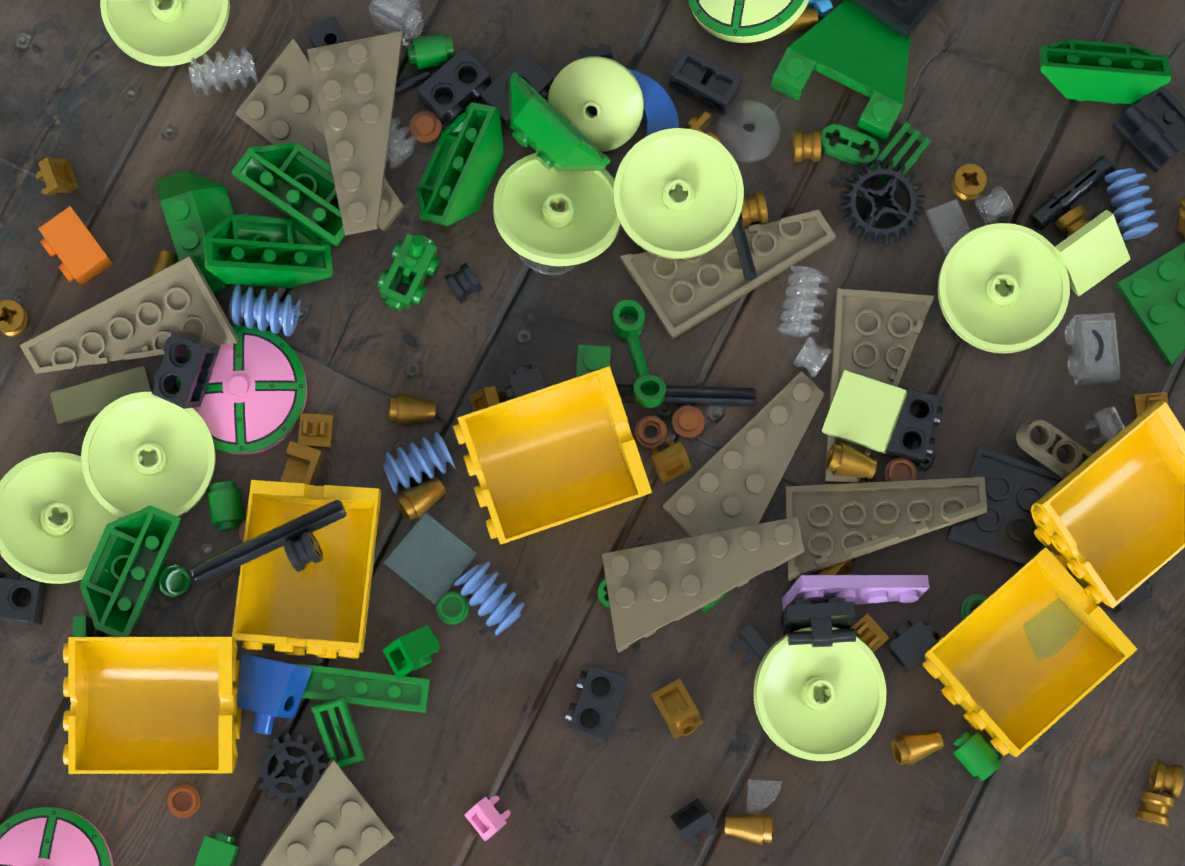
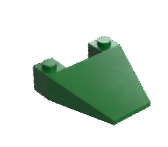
M845 0L787 48L773 75L771 88L799 101L814 71H817L870 98L860 117L856 130L885 143L904 103L911 37L908 40L853 1Z

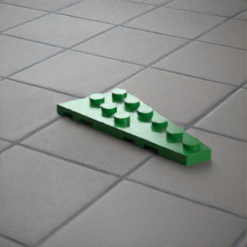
M1185 242L1116 285V288L1168 366L1172 365L1185 349Z

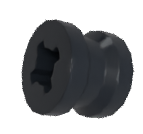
M467 263L462 264L458 272L454 274L449 273L444 276L450 290L461 304L467 301L468 295L471 293H479L483 290L482 285Z
M310 530L302 533L301 538L297 540L289 539L284 542L286 555L297 572L306 569L307 564L311 562L319 563L324 560L321 547Z

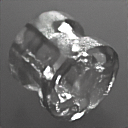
M995 186L991 189L990 194L986 196L980 195L975 198L976 208L988 225L996 224L1003 215L1010 216L1014 213L1013 203L1001 186Z
M810 336L793 364L797 367H805L809 370V374L815 378L832 350L828 347H820L817 345L816 340Z

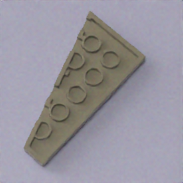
M402 31L307 49L345 236L378 229L387 148L390 138L396 80L403 40Z
M293 38L235 115L273 145L297 142L331 165L310 62L298 42ZM384 175L378 227L386 232L405 206Z
M985 477L786 486V517H798L805 550L802 554L788 561L789 580L987 513Z

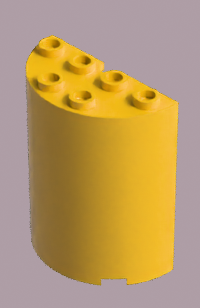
M610 366L458 417L459 424L453 426L459 445L466 443L469 452L468 455L463 456L469 475H476L479 486L474 487L481 508L485 506L488 508L491 519L485 520L490 537L491 539L498 537L500 545L652 493Z
M1157 401L1031 507L1032 517L1037 527L1034 531L1037 539L1043 545L1049 546L1056 559L1085 588L1087 596L1096 604L1103 602L1109 607L1114 608L1185 548V431L1164 401Z
M251 480L244 542L334 500H340L343 503L347 515L334 523L312 532L324 556V560L319 563L311 562L307 564L306 569L297 572L290 563L284 546L240 566L232 637L236 641L243 642L242 648L262 650L264 645L274 647V651L285 652L286 655L305 656L306 650V654L316 655V657L336 659L337 653H339L340 657L359 658V653L364 652L382 493L380 489L333 485L314 486L304 483Z
M1045 547L924 654L926 661L923 663V666L932 677L938 678L945 686L941 689V692L953 705L956 703L960 704L966 711L963 717L976 731L978 729L984 730L992 738L990 742L1001 755L1005 756L1009 753L1017 757L1138 649L1107 614L1087 596L1081 585Z
M68 637V643H65L63 647L64 663H68V677L64 678L63 694L64 697H70L71 702L70 711H65L63 716L64 731H68V744L64 746L63 762L64 765H68V774L233 773L238 758L236 739H240L242 709L237 705L240 660H236L238 646L235 638Z

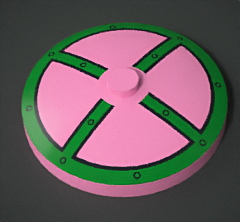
M246 325L232 326L239 342L220 345L221 347L201 407L193 409L208 426L216 451L244 456L269 450L291 434L300 421V413L304 412L306 406L307 380L298 356L282 338L268 330L260 331L255 326L247 328ZM190 351L187 354L188 359L191 357ZM179 378L176 380L178 390H180L181 386Z
M55 807L28 809L10 817L0 825V866H114L110 848L102 833L89 820L70 810Z

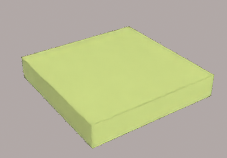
M1105 210L1055 246L1059 259L1067 268L1071 289L1078 296H1081L1131 260L1115 217L1108 210Z
M844 370L822 432L885 454L907 391Z

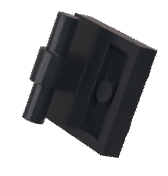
M1164 86L1146 95L1136 105L1133 104L1112 125V128L1154 173L1158 172L1185 148V108Z
M840 597L826 599L825 603L812 604V600L808 599L793 601L792 605L786 606L782 620L783 634L787 633L788 646L811 644L812 648L832 647L833 643L856 642L855 628L850 629L855 617L854 602H846L845 598ZM810 627V631L793 632L798 629Z

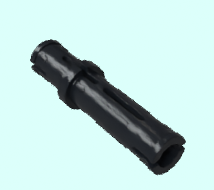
M1101 155L1099 159L1077 175L1060 191H1053L1049 195V200L1029 214L1031 223L1042 231L1060 214L1065 215L1069 212L1071 205L1101 182L1106 175L1114 172V166L1110 160Z

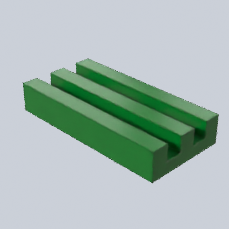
M905 122L877 157L882 164L905 134L910 136L892 159L894 163L893 170L915 141L920 144L905 163L906 168L901 174L903 176L906 175L931 143V140L927 137L924 138L917 129H912L908 122ZM874 162L870 166L871 170H874ZM885 178L875 179L884 187H886L887 183L889 182Z
M345 695L339 696L334 700H327L321 704L312 705L311 709L329 761L333 757L341 768L365 760L366 756ZM335 707H339L355 753L354 756H351ZM322 711H328L344 759H338Z

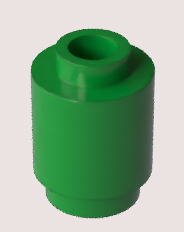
M442 33L412 38V45H407L410 65L416 64L417 70L443 66L455 56L451 36H443Z
M226 481L211 484L210 493L207 494L211 525L218 526L219 531L238 529V523L244 521L241 491L237 489L236 482Z
M967 730L953 742L956 749L952 753L973 777L978 776L981 781L987 779L1002 765L997 759L999 756L978 731L971 734Z

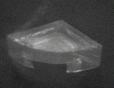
M747 780L746 814L760 812L770 806L780 792L782 781Z

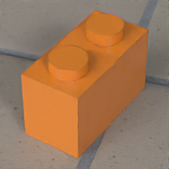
M71 206L38 228L44 236L40 243L51 257L57 254L63 263L58 267L69 282L75 279L82 287L113 265Z

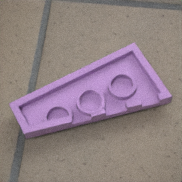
M801 575L783 596L782 607L783 611H785L786 606L792 605V602L795 600L808 599L812 600V604L825 603L826 599L837 597L845 598L846 602H854L855 605L893 601L912 603L919 600L930 588L928 575Z

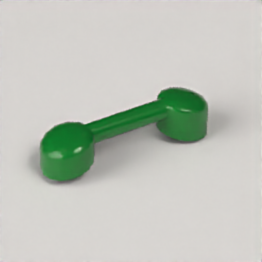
M623 300L613 310L612 329L619 338L626 340L637 376L632 392L634 401L642 407L653 408L664 401L666 384L662 379L649 375L638 338L643 331L645 312L642 306L633 300Z

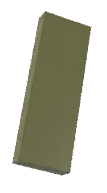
M140 366L51 392L50 397L57 423L61 426L98 415L110 403L126 395L138 392H152V387L146 367Z

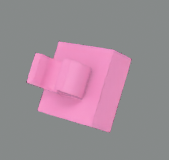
M494 796L490 800L484 797L465 814V817L484 841H487L507 823L505 820L511 814L509 810L499 814L495 809L494 804L500 799L498 796Z

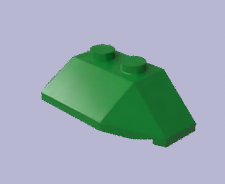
M1066 39L1050 45H1042L1039 48L1041 72L1066 99L1108 102L1110 104H1132L1169 83L1171 80L1168 56L1156 55L1150 50L1131 44Z
M516 71L511 75L509 80L510 128L514 131L512 135L522 146H531L538 153L536 158L544 167L549 170L553 167L557 172L603 171L608 166L611 160L600 152Z
M472 102L466 108V112L459 115L442 132L417 188L421 219L449 226L479 211L504 154L498 108Z
M297 142L249 147L231 174L267 204L311 231L316 237L337 247L345 237L331 165Z
M188 170L156 180L160 203L179 261L193 255L213 294L226 290L228 284L205 269L203 237L229 214H234L226 187Z
M229 214L203 237L205 269L226 284L292 288L330 278L333 275L330 245L324 240L320 241L311 231L293 219Z
M150 505L106 525L79 585L95 629L114 637L131 636L156 587L159 573L164 568L171 553L182 520L181 518Z

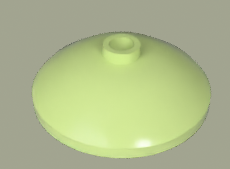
M590 56L571 62L558 73L549 90L548 103L600 152L610 151L625 144L635 134L643 117L644 99L638 81L626 67L609 58ZM587 106L596 107L597 114H589Z

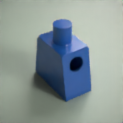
M242 653L237 705L241 709L255 712L252 732L271 735L275 716L290 719L295 716L312 668Z

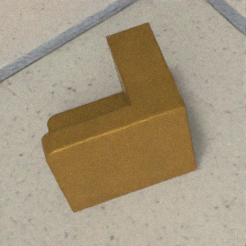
M290 441L286 450L289 458L281 477V482L315 485L324 459L323 453L320 450Z

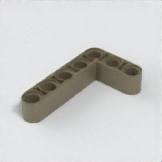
M1044 420L1022 424L1016 432L1018 446L1062 478L1067 477L1093 455ZM1033 428H1036L1040 433L1038 444H1035L1030 437ZM1059 447H1062L1067 454L1064 463H1061L1057 457Z

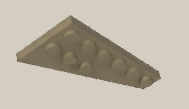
M815 210L781 218L779 221L762 225L755 224L745 228L757 277L753 280L744 279L732 232L716 248L697 257L669 259L647 251L634 255L620 256V260L670 338L674 339L835 240L836 235L821 212Z
M190 255L24 342L20 347L34 372L39 374L92 364L98 365L112 361L164 355L165 342L172 332L188 331L217 345L235 344L239 342V339L193 255Z
M837 288L829 410L844 370L898 387L934 296ZM827 435L826 458L832 444L840 445L843 443L867 456L872 451V449ZM825 468L824 482L846 484L858 483L860 477L833 475L832 471Z
M801 371L691 477L662 508L690 537L759 524L824 393Z
M798 517L602 554L617 651L625 650L637 640L643 637L647 638L656 633V630L674 620L678 621L719 599L722 597V594L737 586L739 588L748 583L753 577L766 570L770 571L805 552Z
M332 757L326 766V770L317 783H314L308 792V796L266 853L265 859L260 866H359L390 842L394 836Z

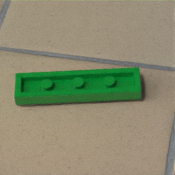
M297 663V665L312 668L302 696L304 699L327 701L345 695L347 704L426 713L430 679L407 676L398 679L396 675Z

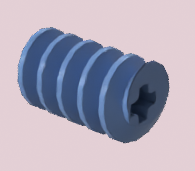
M1132 168L1112 172L1104 178L1106 183L1111 184L1108 186L1107 192L1109 195L1114 196L1110 200V205L1118 208L1114 211L1113 215L1116 220H1121L1117 225L1120 232L1123 233L1121 235L1123 240L1142 237L1159 226L1157 222H1148L1147 220L1156 214L1155 210H1145V206L1153 202L1152 198H1144L1141 195L1150 189L1148 185H1139V181L1145 179L1147 175L1146 173H1136V170Z
M236 285L230 301L229 317H232L233 324L237 326L241 325L244 319L247 328H252L257 323L260 331H265L270 325L271 332L274 334L279 333L283 327L284 335L289 337L295 331L298 323L301 298L296 305H292L291 295L289 294L282 303L279 301L278 292H275L272 298L268 300L266 289H262L258 297H254L252 286L248 288L245 294H242L241 285Z
M434 432V443L432 444L426 437H422V448L420 449L413 442H410L408 454L401 447H398L396 459L389 452L385 453V463L382 465L394 494L398 493V482L408 489L410 488V477H413L420 484L422 483V472H425L432 479L434 478L435 467L443 474L447 473V462L455 468L445 441L438 432Z
M488 561L474 566L457 580L454 586L465 584L461 590L462 596L473 593L469 604L471 606L482 604L478 611L479 616L491 614L486 624L488 626L499 624L495 631L497 636L521 616L520 612L525 604L524 602L512 604L516 595L515 592L503 594L507 582L505 581L497 585L494 583L499 573L496 571L488 575L486 574L490 566Z

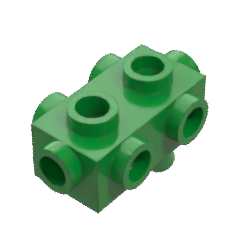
M407 234L404 242L399 240L392 253V258L395 260L390 270L385 269L377 285L380 287L381 297L385 298L384 304L389 308L401 312L403 307L411 310L414 303L417 305L421 304L427 291L423 284L428 275L433 277L436 274L441 259L437 258L438 249L434 246L435 242L432 239L421 234L416 236ZM400 285H407L409 290L406 294L402 295L397 292V288Z

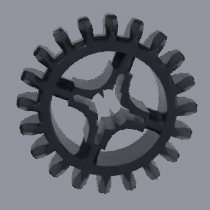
M879 159L874 161V170H871L868 163H863L861 167L864 175L854 169L851 172V176L856 182L845 179L843 186L850 190V192L841 191L838 196L840 199L848 201V203L840 204L838 211L849 212L848 215L841 219L843 224L853 221L854 225L849 228V234H853L857 229H860L862 233L858 237V241L863 242L866 236L870 235L872 236L870 246L873 247L876 246L878 237H882L884 247H888L890 244L889 236L893 237L896 244L901 243L900 231L905 236L910 237L913 232L908 224L914 227H919L921 221L914 217V214L923 215L925 213L924 208L916 206L917 203H922L926 200L925 195L915 196V192L922 189V184L917 183L913 186L910 184L916 174L911 172L906 178L901 175L906 168L903 164L899 166L897 172L893 171V160H888L885 169H882ZM872 179H889L886 187L879 191L862 187L865 182ZM898 185L906 195L907 211L901 209L902 206L894 199V192ZM889 190L886 204H890V208L884 207L874 217V213L877 210L875 207L877 203H874V198L879 200ZM856 195L860 196L862 201L868 204L870 208L866 222L863 221L856 209ZM882 216L896 217L902 220L900 224L891 228L879 229L874 227Z

